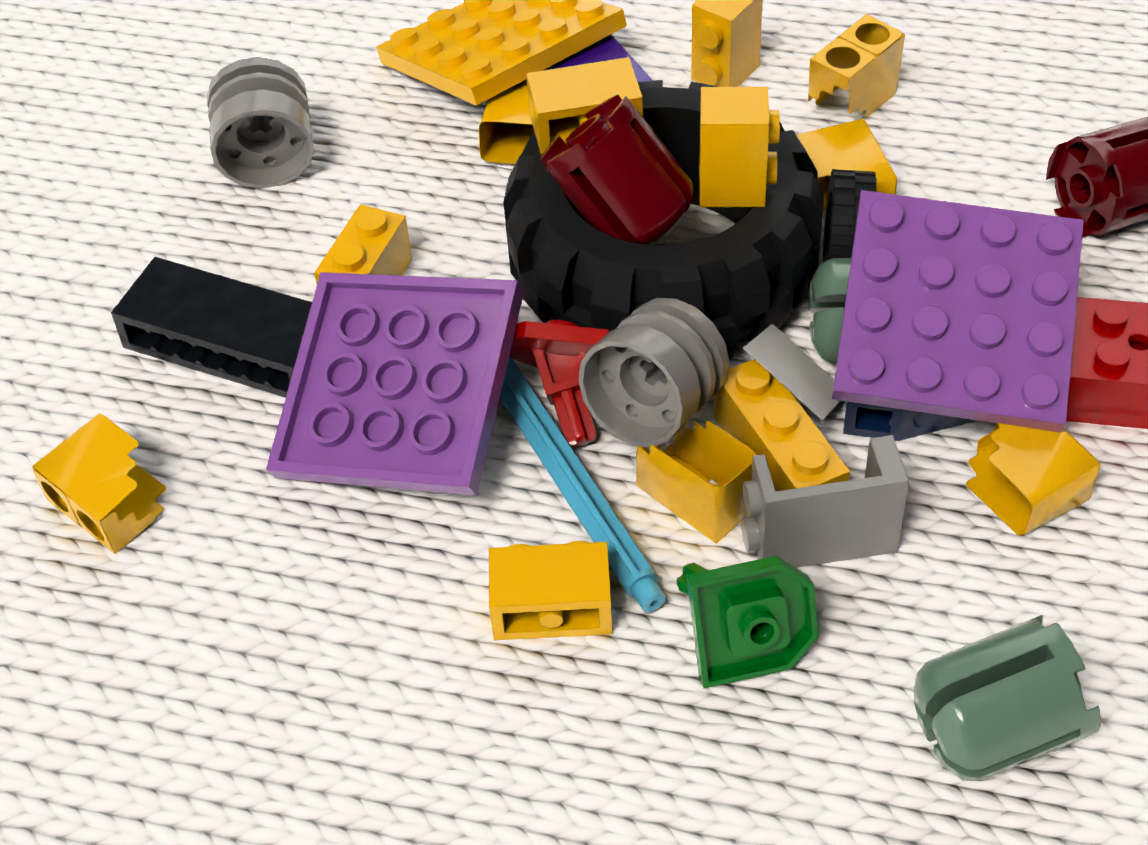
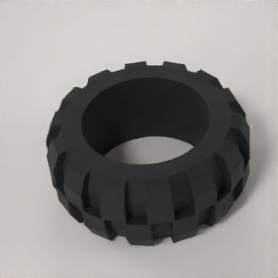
M663 80L638 82L643 98V118L690 177L694 188L691 204L700 206L701 87L717 86L691 81L689 88L663 87ZM780 122L779 143H768V152H777L776 185H766L765 207H704L721 214L735 224L719 234L695 242L677 245L638 244L605 234L586 221L541 162L540 158L543 154H540L534 132L509 175L503 201L510 273L525 290L523 295L524 301L543 323H547L550 320H564L575 323L579 327L612 331L641 304L655 298L678 299L699 309L715 324L726 343L730 360L738 349V343L744 340L751 342L771 324L779 329L792 314V309H795L809 292L812 278L819 266L824 194L817 182L818 171L794 130L784 131Z

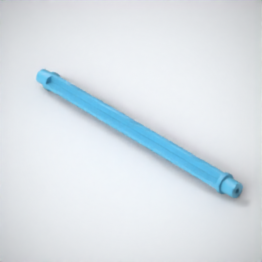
M509 358L500 394L501 401L593 542H607L609 567L630 598H635L644 612L657 610L666 600V596L657 584L658 576L513 359Z

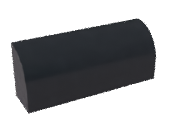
M154 257L112 310L111 315L121 344L125 349L286 398L312 302Z

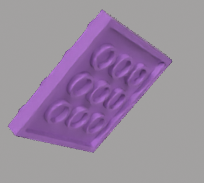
M861 190L832 399L1061 433L1066 425L1084 220Z
M320 272L266 471L275 478L477 496L525 291L517 280Z

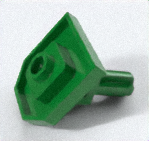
M778 556L707 570L693 562L683 566V574L676 580L679 591L689 596L698 674L703 688L792 669L819 637L815 589L812 580L807 574Z

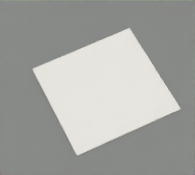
M773 324L743 347L745 351L821 420L841 401L832 399L834 379Z

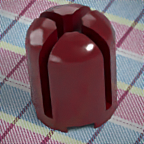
M617 94L585 114L587 120L579 125L566 138L565 142L560 136L557 137L545 150L540 160L547 168V172L591 226L612 237L648 245L668 234L683 218L690 207L694 188L690 177L627 96L622 100Z
M1148 117L1076 136L1068 142L1058 144L1048 161L1046 180L1054 178L1056 194L1061 205L1060 208L1054 209V212L1059 217L1084 220L1082 236L1089 234L1101 236L1148 221Z

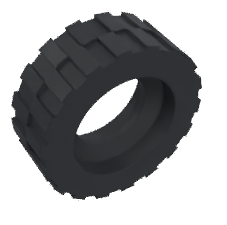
M832 169L825 212L823 262L832 258H851L861 190L877 192L875 172Z

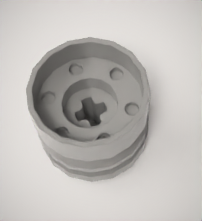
M262 57L237 60L222 68L211 80L207 93L210 150L216 168L225 178L241 186L260 189L281 186L298 178L310 165L314 152L308 98L304 81L293 68L278 60Z
M655 298L637 307L630 316L621 321L616 329L607 333L590 348L580 363L578 382L583 402L595 421L608 433L632 446L650 447V445L657 446L668 442L695 413L699 412L716 395L727 380L730 362L724 339L715 324L699 309L675 298Z

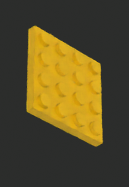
M464 0V3L452 9H443L430 14L427 17L428 21L414 28H404L391 34L390 40L380 44L376 49L382 64L477 106L526 80V73L543 71L626 27L627 23L623 8L605 3L602 0Z

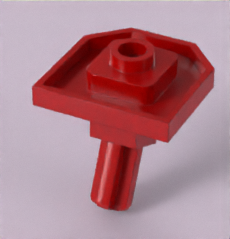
M550 320L547 323L532 321L517 323L509 358L538 368L546 396L550 404L555 407L563 436L571 447H581L594 441L597 437L596 428L591 413L583 402L578 382L580 363L590 348L610 331L607 329L579 327L575 323L564 320Z

